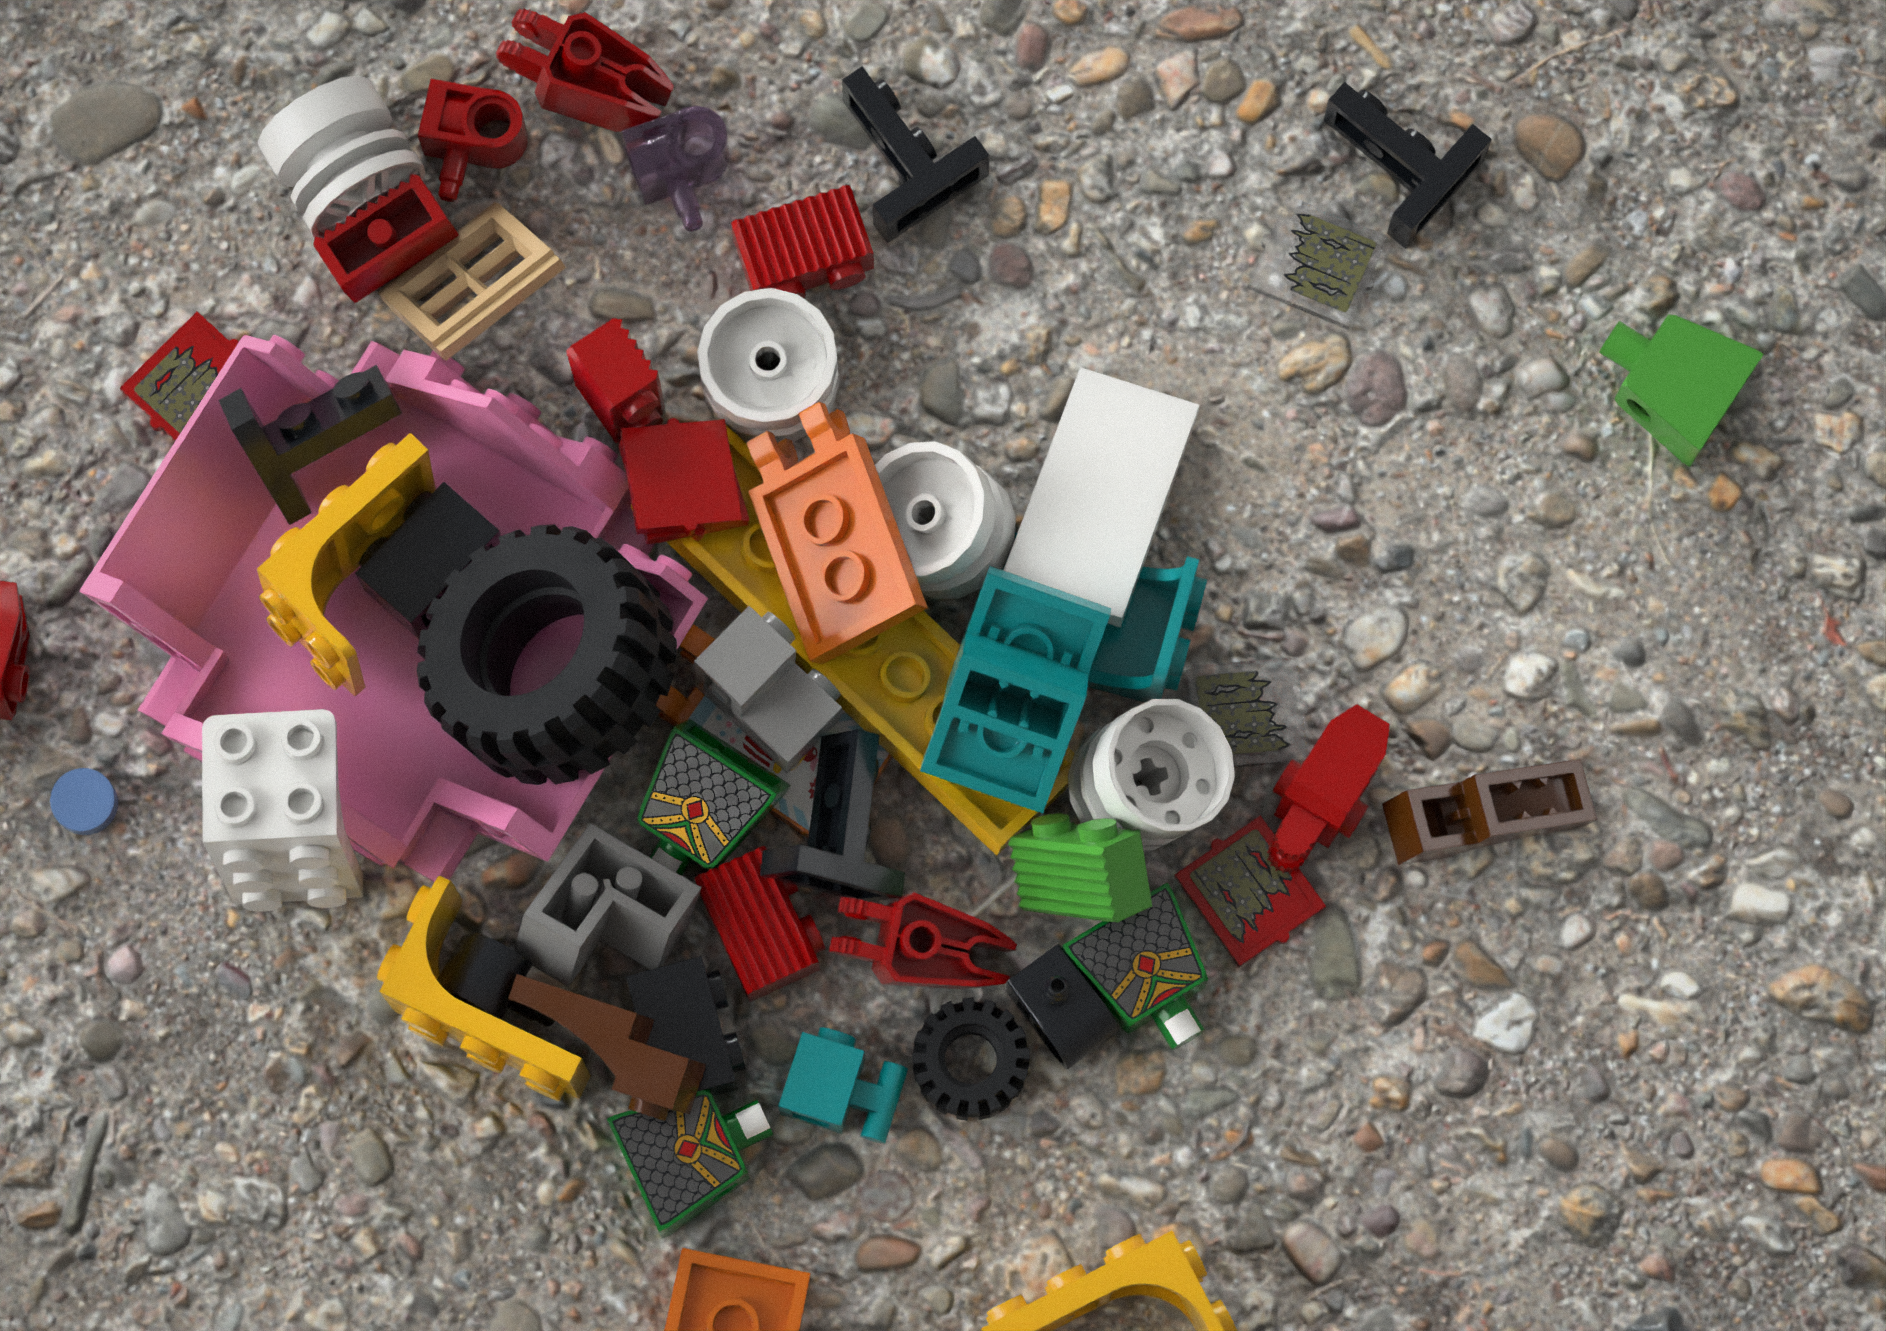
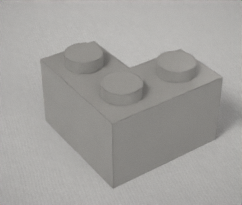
M748 606L694 661L695 686L778 766L788 773L818 743L821 737L840 720L842 707L836 700L841 694L818 670L812 669L806 674L795 663L796 649L790 644L796 638L778 617L769 611L761 617L754 609Z
M589 823L524 913L514 951L529 960L533 967L568 987L601 941L650 970L661 967L688 929L702 887Z

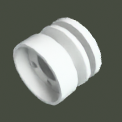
M359 75L336 79L320 85L295 99L274 116L262 130L257 142L260 152L280 184L294 187L290 196L298 213L304 214L305 224L314 238L315 236L324 238L325 230L334 231L336 223L345 224L347 216L356 217L357 209L366 210L368 202L377 203L379 195L388 196L389 188L398 189L400 181L409 183L410 174L418 175L422 180L426 174L424 165L416 152L409 151V143L404 133L389 129L393 121L391 113L370 79Z
M1152 699L1130 709L1117 717L1113 722L1091 733L1076 750L1068 774L1070 803L1080 823L1110 818L1116 820L1117 828L1121 827V830L1131 828V830L1140 829L1144 853H1149L1214 819L1228 802L1235 778L1233 754L1221 727L1201 708L1179 699ZM1134 781H1141L1143 786H1136Z

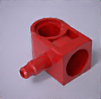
M430 79L418 138L425 156L443 159L439 176L440 187L438 196L443 201L454 202L457 200L459 188L463 185L467 164L490 169H503L515 164L523 156L527 148L528 133L521 108L510 94L497 89ZM493 120H501L510 125L508 131L498 138H486L479 134L481 128Z

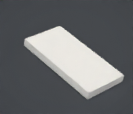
M1080 367L1003 571L1111 608L1108 624L1121 628L1196 422L1200 405Z

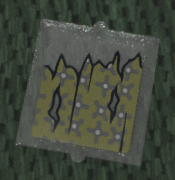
M1287 195L1271 234H1265L1262 237L1261 246L1264 250L1249 282L1248 289L1349 330L1365 290L1370 291L1374 287L1375 278L1372 274L1388 236Z
M1298 657L1186 667L1189 702L1191 705L1201 708L1221 727L1232 749L1234 768L1289 763L1291 759L1297 762L1305 761L1308 756L1304 716L1309 711V705L1307 702L1302 701Z

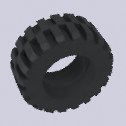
M555 524L538 525L531 527L530 535L524 534L521 530H516L500 536L499 545L491 549L487 545H483L469 555L472 562L461 572L456 568L444 581L448 588L441 599L434 597L430 604L426 618L431 622L428 630H421L417 653L425 659V661L418 662L417 665L419 687L425 691L424 703L431 716L441 724L442 729L494 772L505 778L515 777L521 783L533 785L546 783L547 777L555 784L575 781L579 779L578 771L585 769L589 774H593L611 765L608 758L617 751H620L623 755L626 754L638 743L634 738L644 724L651 727L660 713L656 703L660 695L668 696L674 676L667 669V664L675 663L677 657V639L669 633L672 631L674 624L669 608L660 600V593L629 561L604 539L594 538L587 530L569 526L562 528L561 531ZM573 615H584V627L578 648L560 674L546 685L532 692L511 696L512 673L518 657L528 642L542 629L557 620Z

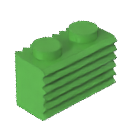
M1056 813L1033 819L1031 821V829L1012 836L1008 843V846L1013 849L1010 858L1015 861L1012 870L1017 873L1014 882L1019 885L1016 895L1022 898L1018 907L1023 911L1118 923L1152 907L1140 829L1131 830V828L1121 830V827L1117 828L1116 820L1110 818L1074 824V822L1070 823L1068 814Z

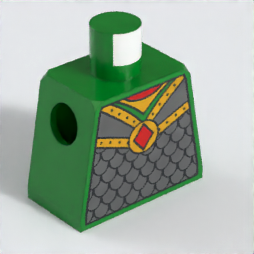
M688 719L673 728L667 739L637 816V822L642 827L660 838L649 857L681 876L692 859L707 869L718 867L733 854L783 798L791 785L693 720Z
M1167 882L1150 892L1152 907L1118 923L1102 921L1063 944L1062 948L1125 1032L1128 1034L1154 1020L1170 1048L1175 1050L1205 1031L1187 999L1206 987L1208 977L1173 890Z
M710 1090L697 1092L690 1115L669 1109L666 1121L630 1110L607 1118L662 1239L676 1232L748 1181L750 1177L739 1151L773 1136V1132L758 1100L752 1101L722 1116Z

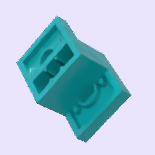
M989 566L950 672L943 705L923 757L920 771L1043 814L1087 697L1089 672L1109 621L1111 608Z

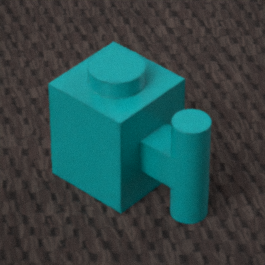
M825 1027L819 1028L817 1036L802 1032L778 1105L780 1115L842 1134L850 1108L852 1107L868 1112L860 1136L873 1142L885 1144L909 1069L893 1062L884 1061L877 1084L860 1080L865 1063V1051L854 1048L856 1038Z

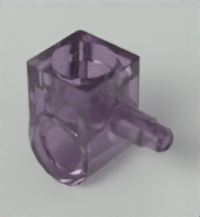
M692 106L622 130L624 150L644 204L646 205L670 196L676 214L681 218L685 230L689 232L699 230L703 225V220L699 212L701 207L694 188L710 184L719 179L726 171L730 159L726 125L720 115L710 108ZM693 137H704L713 142L711 149L701 155L688 154L682 150L685 142Z

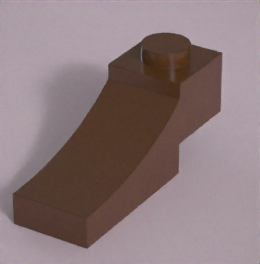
M1581 759L1475 774L1462 782L1409 789L1382 803L1398 865L1453 857L1462 852L1503 842L1585 827L1597 820Z
M516 974L508 999L550 1017L584 1041L615 1075L616 1078L612 1090L632 1096L628 1109L666 1121L669 1109L690 1115L706 1064L647 1045L655 1019Z

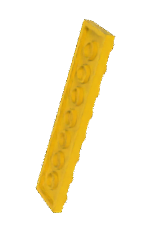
M726 425L732 462L750 519L747 526L706 533L701 541H695L691 536L666 542L739 612L742 613L750 606L761 617L768 611L778 617L796 638L790 644L796 649L795 663L806 674L812 669L822 673L840 692L841 696L836 702L865 731L880 735L879 745L997 856L1008 846L1012 836L1021 833L1041 813L920 771L923 757L943 705L947 681L960 644L925 611H922L823 665L809 661L748 492L764 483L762 476L750 454L748 445ZM1069 747L1066 750L1045 809L1069 787L1068 774L1075 754Z

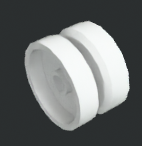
M774 288L746 291L720 305L705 324L697 350L705 403L715 420L725 419L726 425L743 441L748 442L760 434L769 431L774 433L777 443L785 438L792 440L794 443L807 435L798 413L817 402L826 404L828 412L832 410L839 386L834 333L821 311L798 294ZM766 365L770 371L762 370L760 367Z
M936 441L908 443L885 454L875 464L923 595L933 599L961 598L981 589L989 566L998 569L1004 567L1015 539L1016 516L1008 493L984 469L975 465L959 450Z

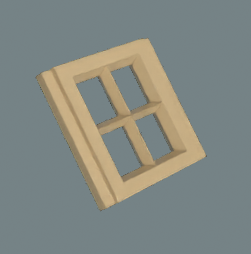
M498 202L491 204L457 231L458 237L407 269L377 292L391 311L443 360L447 361L566 268L551 248ZM500 237L504 240V242L469 269L464 266ZM520 255L525 258L491 286L487 287L484 284ZM453 273L457 276L455 280L424 304L420 305L417 303V301ZM473 291L478 295L442 324L437 321V319Z

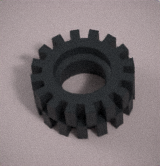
M974 997L963 998L962 1002L952 1004V1001L941 1005V1010L933 1014L931 1012L924 1020L922 1029L917 1032L912 1053L915 1081L918 1083L921 1094L926 1101L930 1100L936 1106V1110L944 1115L950 1113L956 1115V1119L968 1121L969 1117H979V1120L990 1118L992 1113L996 1111L1001 1113L1008 1108L1010 1102L1019 1096L1024 1087L1030 1061V1050L1027 1046L1026 1034L1022 1026L1019 1027L1014 1021L1015 1016L1007 1009L1002 1011L997 1008L995 1002L985 999V1003L975 1002ZM965 1035H976L986 1039L994 1048L997 1057L996 1067L992 1074L984 1081L975 1084H967L955 1079L948 1071L945 1063L948 1047L957 1038Z

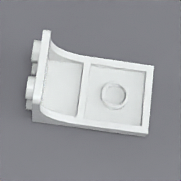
M316 709L213 715L208 717L203 723V844L234 905L243 904L244 909L258 912L277 910L281 908L282 902L307 901L313 907L333 908L346 904L347 898L363 897V872L346 834L342 817L338 779L337 722L334 715L328 710Z

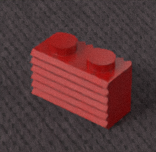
M410 174L409 183L400 181L398 189L389 188L388 196L379 195L377 203L368 202L366 210L357 209L356 217L347 216L345 224L336 223L334 231L325 230L324 238L315 236L313 246L343 292L354 303H357L458 237L459 234L421 177Z
M843 185L839 189H831L828 192H820L816 196H808L803 200H795L791 204L772 207L768 211H760L755 215H748L743 219H735L731 222L733 241L750 291L774 288L795 293L805 298V290L829 283L830 288L833 290L854 286L866 278V271L874 269V253L850 185Z
M612 318L566 350L575 386L615 443H619L621 440V428L662 424L663 418L661 416L664 413L665 404L658 370L652 369L651 360L645 359L644 350L638 349L637 340L631 339L630 331L624 329L622 319Z
M765 846L758 847L754 851L747 852L741 857L734 858L730 862L723 863L719 867L712 868L694 878L695 884L702 887L700 896L749 1002L819 971L820 965L816 954L826 949L811 915L809 914L799 919L789 899L790 895L799 892L797 885L760 876L763 850H767Z

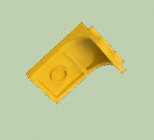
M411 433L397 445L388 443L379 449L368 462L367 471L349 487L341 485L329 493L319 507V514L302 529L294 527L285 532L273 545L270 552L271 556L257 568L263 588V593L259 598L270 612L266 621L273 631L290 647L299 641L314 656L310 661V665L329 687L337 690L343 685L354 696H357L366 688L357 652L349 641L328 622L324 614L333 592L360 566V558L366 549L378 538L385 536L389 539L405 522L403 519L404 513L417 496L425 491L433 493L436 490L429 451Z
M440 875L436 878L431 888L423 885L409 908L407 921L413 923L402 947L393 944L380 965L377 979L384 982L379 991L395 1012L402 1015L401 1020L409 1025L408 1030L440 1046H443L447 1037H450L461 1043L460 1048L467 1052L466 1057L500 1074L507 1064L521 1071L519 1076L526 1080L525 1085L553 1100L560 1101L564 1092L580 1099L591 1077L581 1057L462 1002L448 993L437 981L440 975L442 945L461 907L462 898L453 882Z
M1173 1231L1148 1243H1145L1142 1235L1138 1234L1113 1246L1106 1251L1107 1256L1103 1258L1105 1265L1086 1274L1082 1264H1079L1058 1274L1046 1282L1048 1286L1044 1289L1047 1295L1029 1304L1026 1303L1022 1294L1007 1300L987 1312L988 1317L986 1320L988 1325L981 1328V1331H1054L1113 1300L1128 1296H1148L1174 1306L1187 1317L1196 1331H1237L1223 1302L1219 1299L1210 1304L1200 1285L1203 1282V1277L1207 1276V1272L1192 1242L1187 1240L1179 1244Z

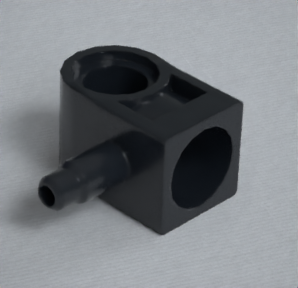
M467 934L461 937L437 979L448 993L462 1002L500 1020L509 1008L526 1019L537 1021L545 1027H550L555 1022L550 1017L528 1006L508 999L516 974L526 977L533 964L511 948L483 934Z
M1060 944L1051 948L1006 982V992L1053 1056L1065 1069L1071 1068L1120 1032L1116 1020Z

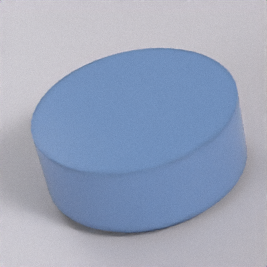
M78 768L65 773L57 780L51 792L50 806L54 817L65 829L78 835H92L104 830L113 821L118 809V796L114 786L103 774L89 768Z

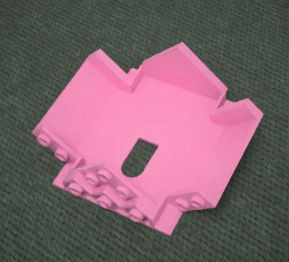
M243 335L79 591L171 656L139 706L138 711L164 725L165 728L161 733L162 735L186 746L183 751L202 762V726L204 721L210 716L316 709L328 710L334 715L337 722V759L341 810L345 831L355 852L381 867L385 864L394 868L397 862H400L435 882L439 875L450 880L477 834L548 862L605 768L593 774H589L585 769L578 771L579 779L571 782L555 784L547 777L546 783L541 785L525 784L515 777L505 778L494 772L442 729L441 724L431 716L424 703L425 691L419 687L417 676L418 662L425 661L417 653L419 639L364 591L355 574L361 566L351 573L333 592L326 606L324 617L356 650L366 688L357 696L351 694L343 685L337 690H333L319 677L310 665V661L314 656L299 641L292 647L287 645L266 621L270 612L259 598L263 593V588L257 568L271 556L270 552L273 545L285 532L294 527L302 529L319 514V507L329 493L341 485L349 487L367 471L368 462L379 449L388 443L397 445L411 433L429 451L436 489L445 482L500 531L501 536L516 530H521L524 534L530 535L531 527L555 524L561 531L562 528L569 526L587 530L594 538H602L613 546L660 593V600L669 608L674 622L673 629L669 633L677 639V649L708 598L689 583L692 573L686 567L664 555H659L656 561L648 556L655 544L647 545L644 534L637 535L634 514L631 509L632 502L626 473L614 464L618 455L611 448L588 436L584 438L583 442L556 436L538 421L541 411L532 403L513 393H509L507 397L492 389H487L485 394L480 393L461 377L465 371L461 364L453 358H449L447 361L443 360L433 350L429 356L405 349L399 355L377 342H370L351 374L362 373L377 365L402 414L294 472L293 475L298 481L312 513L289 525L232 432L219 400L242 388L265 426L275 421L287 408L300 403H308L333 389L339 380L321 370H316L313 373L301 363L305 354L295 345L279 336L272 335L270 340L266 341ZM573 615L557 620L542 629L528 642L518 657L512 673L511 696L532 692L546 685L560 674L578 648L584 627V615Z

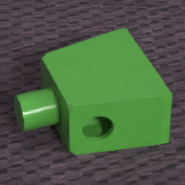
M1670 314L1665 318L1651 340L1619 321L1599 353L1629 371L1614 398L1616 403L1673 455L1689 467L1764 355L1750 346L1677 315Z

